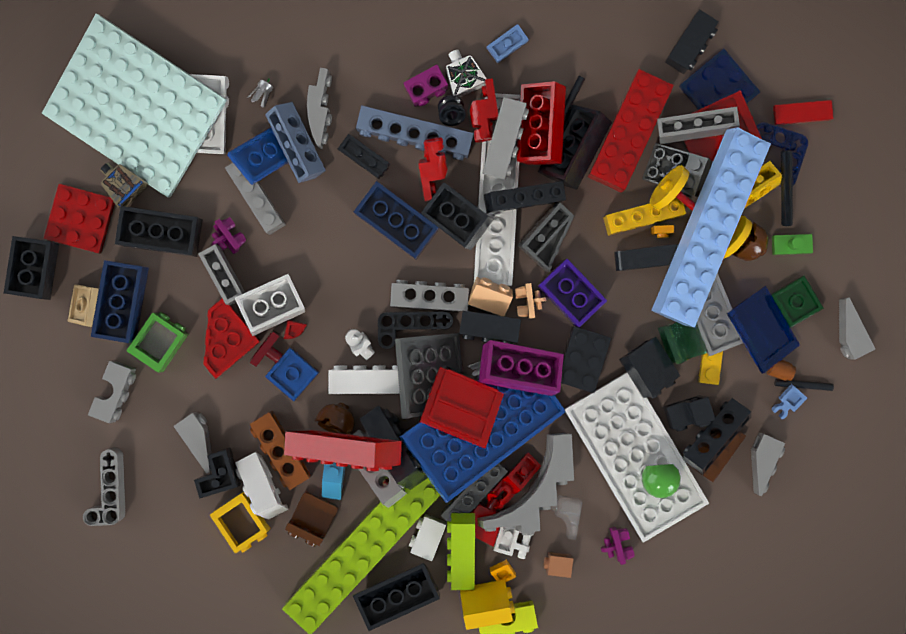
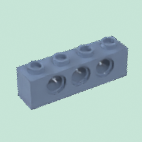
M293 102L275 105L265 115L298 183L315 179L325 172L323 163Z

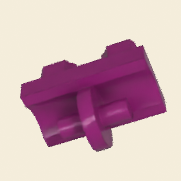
M230 217L222 221L220 219L216 220L213 226L216 232L212 234L215 240L211 245L216 244L222 250H225L228 246L234 255L245 243L246 238L241 232L234 236L231 235L229 231L234 229L236 225Z
M610 527L609 530L613 543L611 544L610 538H605V545L601 547V552H607L609 558H613V551L615 550L620 565L626 564V560L635 557L631 545L626 547L621 545V541L630 539L628 529Z

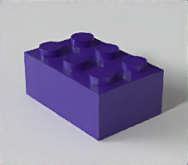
M568 259L564 260L537 286L578 328L607 302L602 294Z

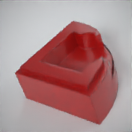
M288 320L284 339L297 338L305 331L307 324Z

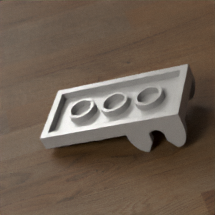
M718 273L696 323V328L708 356L746 342Z

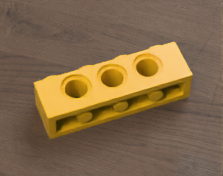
M771 161L761 167L745 208L781 185L782 174Z
M675 197L668 205L661 209H656L651 204H646L606 215L603 219L607 234L610 236L681 217L686 214L684 204Z

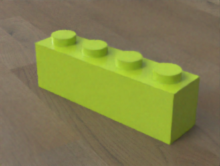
M451 513V521H447V533H451V538H447V550H451V554H447V566H451V570H447V582H451V590H474L475 513Z

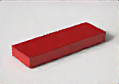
M832 100L774 105V125L832 120Z

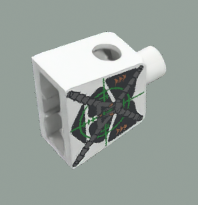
M454 50L448 54L452 63L446 66V72L452 95L462 97L484 86L486 77L471 55L462 58L459 50Z

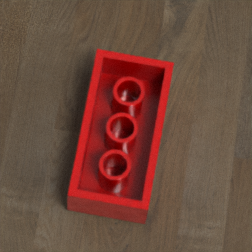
M555 81L521 84L520 102L527 104L526 108L529 109L527 120H523L521 124L524 130L521 139H518L517 162L527 165L562 164L566 86Z

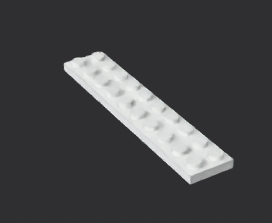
M495 93L498 115L504 97L520 101V95ZM491 121L493 123V133L497 121ZM491 140L482 142L478 208L485 213L484 194L518 188L519 176L517 155L516 158L511 159L510 165L513 166L511 176L506 177V180L482 174ZM517 209L487 214L494 220L476 243L474 282L476 277H484L498 285L512 286Z

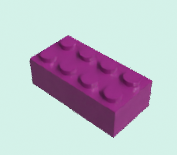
M489 340L482 348L479 382L553 396L560 392L564 354Z

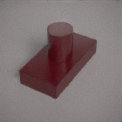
M275 330L271 331L250 359L252 365L257 367L264 356H267L275 363L280 360L283 354L272 347L279 337L278 332Z

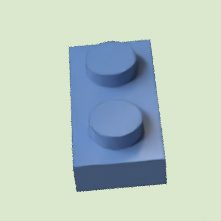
M517 24L489 44L487 50L495 61L499 63L526 44L529 39Z

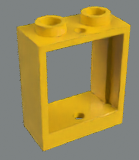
M244 492L210 514V517L234 553L240 550L242 553L252 547L250 543L255 540L260 542L268 536L267 532L271 529L263 517L252 512L250 508L252 502ZM240 503H243L260 531L241 544H238L221 516Z

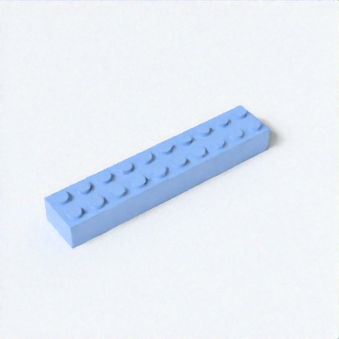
M738 127L726 130L651 311L685 326H696L771 143Z

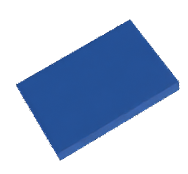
M272 127L227 154L251 185L289 163Z

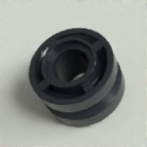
M448 95L439 101V119L444 125L456 126L464 121L466 111L464 102L460 97Z

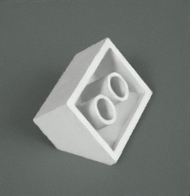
M289 274L235 297L252 336L305 313V308Z

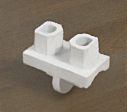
M352 329L346 333V342L356 356L361 354L368 360L375 353L370 345V340L364 332L360 333V331Z

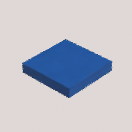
M289 348L265 377L292 401H295L319 374V371L292 348Z

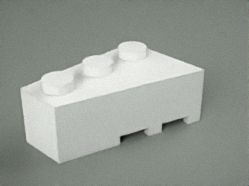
M255 452L235 462L237 466L236 474L245 485L243 486V491L252 502L250 508L254 514L269 520L289 509L287 504H282L278 495L281 492L279 488H275L271 479L273 476L262 455Z

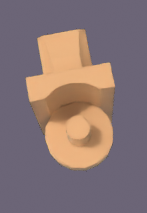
M531 283L515 289L516 299L526 298L527 304L525 306H517L518 317L535 318L534 303H536V310L542 309L541 302L547 301L546 297L541 298L540 290L534 291L535 298L533 299Z

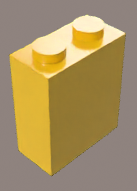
M505 580L477 584L474 586V590H460L466 630L513 622L511 613H515L513 601H509V599H512L511 588L506 587Z

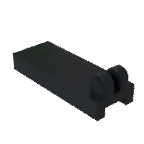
M350 134L346 136L337 148L341 153L377 179L384 176L383 173L389 169L390 163Z

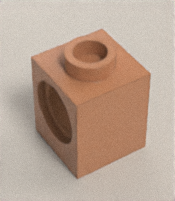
M548 552V557L544 558V569H546L547 574L571 578L572 555Z

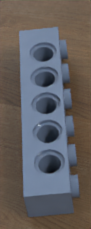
M362 105L356 125L357 131L362 136H378L379 140L385 142L394 140L397 141L396 144L401 146L414 145L415 149L424 151V140H427L430 135L434 134L443 139L444 147L439 152L451 154L452 158L458 160L468 159L473 139V133ZM375 121H381L383 123L380 129H374L372 127ZM395 125L401 127V131L397 134L391 132V128ZM412 130H417L420 132V135L417 138H411L409 133ZM449 139H454L457 145L450 148L446 145V142Z

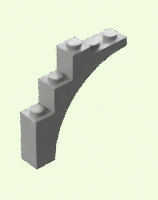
M547 434L544 461L530 489L507 509L490 516L478 518V526L485 529V531H496L498 527H503L506 530L515 529L521 532L522 535H533L534 532L540 531L539 510H550L551 506H557L556 485L568 484L567 481H574L572 434Z

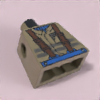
M106 163L100 169L106 176L101 185L118 208L120 206L128 207L149 186L145 180L121 164L114 168L111 164Z

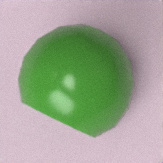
M674 464L652 465L644 468L641 481L648 494L655 498H667L677 492L681 476Z

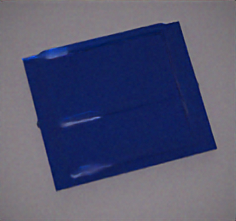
M766 286L726 313L761 374L768 371L800 346Z

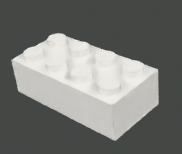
M336 365L334 369L329 370V394H400L397 365H393L392 369H386V365H374L373 369H366V365H355L353 369H347V365Z

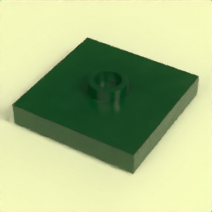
M805 276L799 277L770 294L789 328L824 309Z

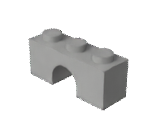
M109 361L102 379L112 384L113 394L109 399L103 396L95 397L88 415L106 423H113L119 420L122 414L121 406L129 396V386L136 379V369L118 361Z

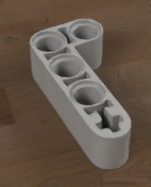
M119 448L107 449L100 455L102 505L94 506L84 512L83 521L89 526L114 525L125 517L123 452ZM110 472H113L115 474V481L110 479ZM111 491L115 492L116 500L110 497ZM111 510L117 513V519L111 517ZM92 511L97 513V520L92 518Z

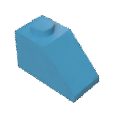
M335 462L333 464H324L322 498L341 500L345 467L336 466Z

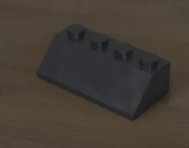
M572 105L564 120L562 164H541L538 172L556 182L563 181L564 186L577 190L612 121L600 111Z
M422 563L353 594V598L368 631H371L439 600L440 592L425 563Z

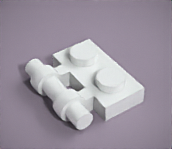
M500 527L493 550L512 556L514 549L519 550L517 557L525 559L526 553L529 552V542L533 535H523L522 542L518 543L516 541L519 531L515 529L506 530Z

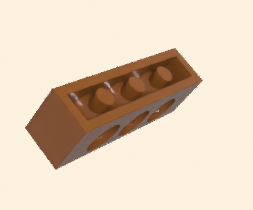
M273 411L250 423L252 435L254 438L258 437L261 442L260 448L262 452L270 457V465L274 471L279 472L281 476L280 481L285 488L288 487L291 490L312 476L303 460H292V456L284 454L283 456H278L275 453L276 446H280L285 450V430ZM266 430H271L274 433L272 440L266 438ZM286 463H291L293 465V472H287L285 470Z

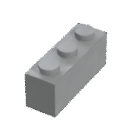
M215 244L198 253L225 304L232 305L236 303L235 297L246 292L220 246Z

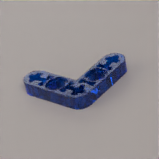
M759 123L756 125L758 130L762 127L764 132L767 133L773 130L771 137L769 134L761 136L762 140L771 143L773 146L794 151L797 147L794 141L800 140L802 146L798 147L796 152H792V156L797 159V165L792 167L794 171L793 185H795L808 147V139L802 134L769 123ZM777 133L784 134V142L779 143L776 140L775 136Z

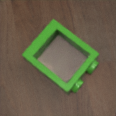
M162 312L150 315L127 349L128 353L158 373L164 372L189 335L185 332L186 328L177 322L173 324L169 321L170 317Z

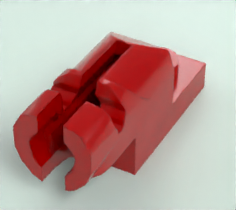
M493 78L485 79L484 86H481L483 98L486 97L487 99L473 101L470 107L472 127L479 128L474 131L476 143L492 140L493 123L491 121H497L498 119Z
M442 137L424 140L425 159H420L418 165L425 201L431 200L433 194L436 193L435 182L431 181L445 179L448 170L445 153L439 152L444 147Z
M529 452L488 493L487 500L489 502L504 490L501 495L503 498L499 499L493 506L496 509H502L516 493L524 488L541 467Z

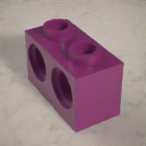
M438 65L403 82L404 88L415 107L426 105L430 102V98L434 96L438 98L444 95L448 89V84ZM433 79H437L440 81V85L433 87L430 85V82ZM421 88L424 92L422 95L416 96L413 94V91Z

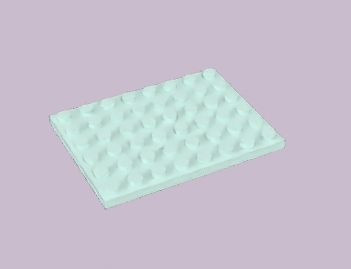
M95 14L42 114L118 165H123L145 180L148 185L169 198L177 188L227 99L101 15Z

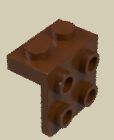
M305 492L284 530L288 531V534L294 538L301 537L305 539L308 545L320 547L338 508L323 499Z

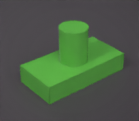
M812 234L772 236L773 255L813 253Z

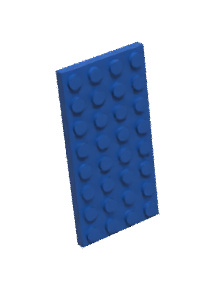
M485 384L504 393L485 449L421 422L401 435L400 438L412 456L419 462L422 470L445 503H447L564 414L566 411L556 396Z

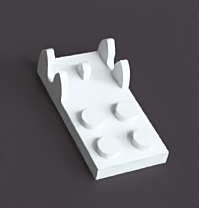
M190 74L227 99L197 153L226 154V108L229 105L226 91L229 87V79L227 76Z

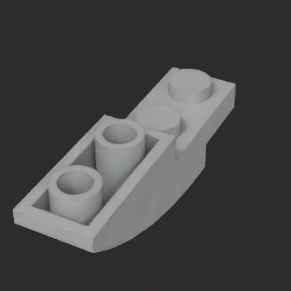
M321 67L317 86L309 85L307 112L312 136L318 148L323 149V145L327 144L328 141L327 125L330 126L332 122V114H330L328 108L323 107L328 103L326 91L327 87L331 86L332 76L328 69Z

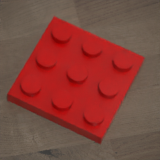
M58 184L43 239L101 254L115 205L111 197Z

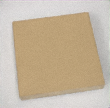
M74 285L68 322L92 327L98 288Z

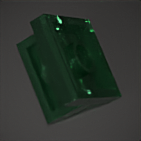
M674 322L658 328L666 353L672 363H684L693 357L707 353L697 323L695 327H690Z

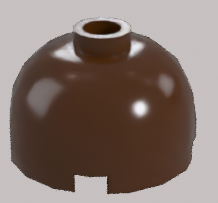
M753 222L749 236L732 255L744 261H752L763 256L767 252L768 236L765 230Z
M341 402L338 405H326L315 418V422L318 421L317 424L321 428L333 433L351 435L355 425L353 414L348 410L349 407Z

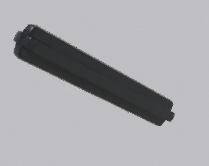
M791 150L781 151V224L785 227L793 225Z

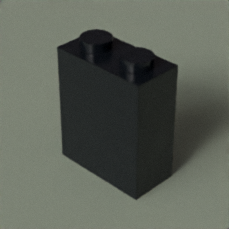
M657 337L646 340L619 359L643 398L651 396L653 399L659 396L664 387L667 389L676 383L675 380L680 377L679 372Z

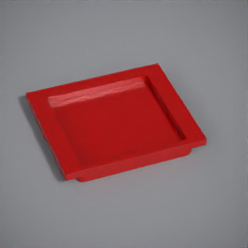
M741 90L693 112L699 113L737 107L739 128L762 139ZM724 135L685 140L684 142L689 153L714 161Z
M439 367L420 422L485 449L504 393L457 372Z

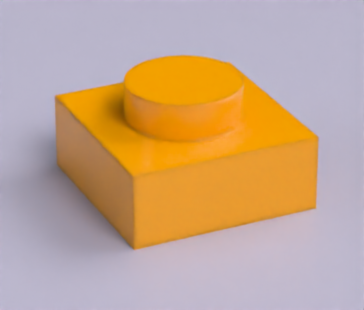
M674 225L653 226L651 228V235H657L659 239L669 238L668 235L674 233Z
M507 559L490 567V573L496 581L505 580L507 582L516 578V572Z

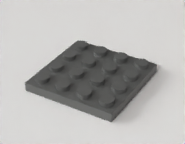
M459 333L395 339L402 418L422 416L439 367L463 375Z

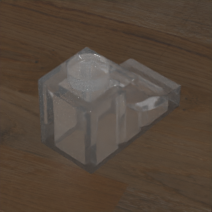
M558 495L557 506H552V511H555L556 517L564 520L568 539L576 540L583 501L579 498Z

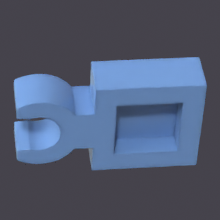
M791 384L778 397L782 402L775 404L771 410L776 413L779 409H782L779 417L784 419L787 417L789 409L795 412L807 397Z

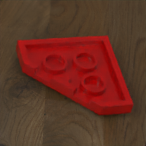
M223 298L208 310L207 315L208 325L203 365L215 379L219 378L261 342L256 335L252 336L247 324L231 305L225 304Z

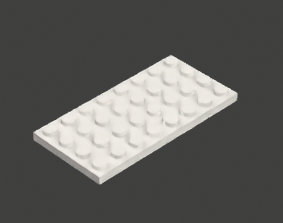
M627 372L597 389L595 393H590L565 408L570 421L643 543L709 504L647 398L642 397ZM674 464L681 476L677 492L667 498H655L648 494L641 481L644 468L652 465Z

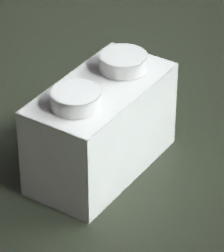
M425 514L424 518L420 517L416 528L419 529L416 536H412L409 546L412 547L410 553L432 561L445 530L446 522L428 514Z

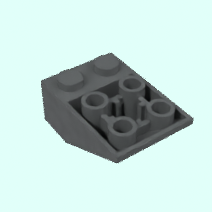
M655 143L642 179L658 185L672 169L683 165L688 169L689 177L681 192L698 198L713 161L706 157Z

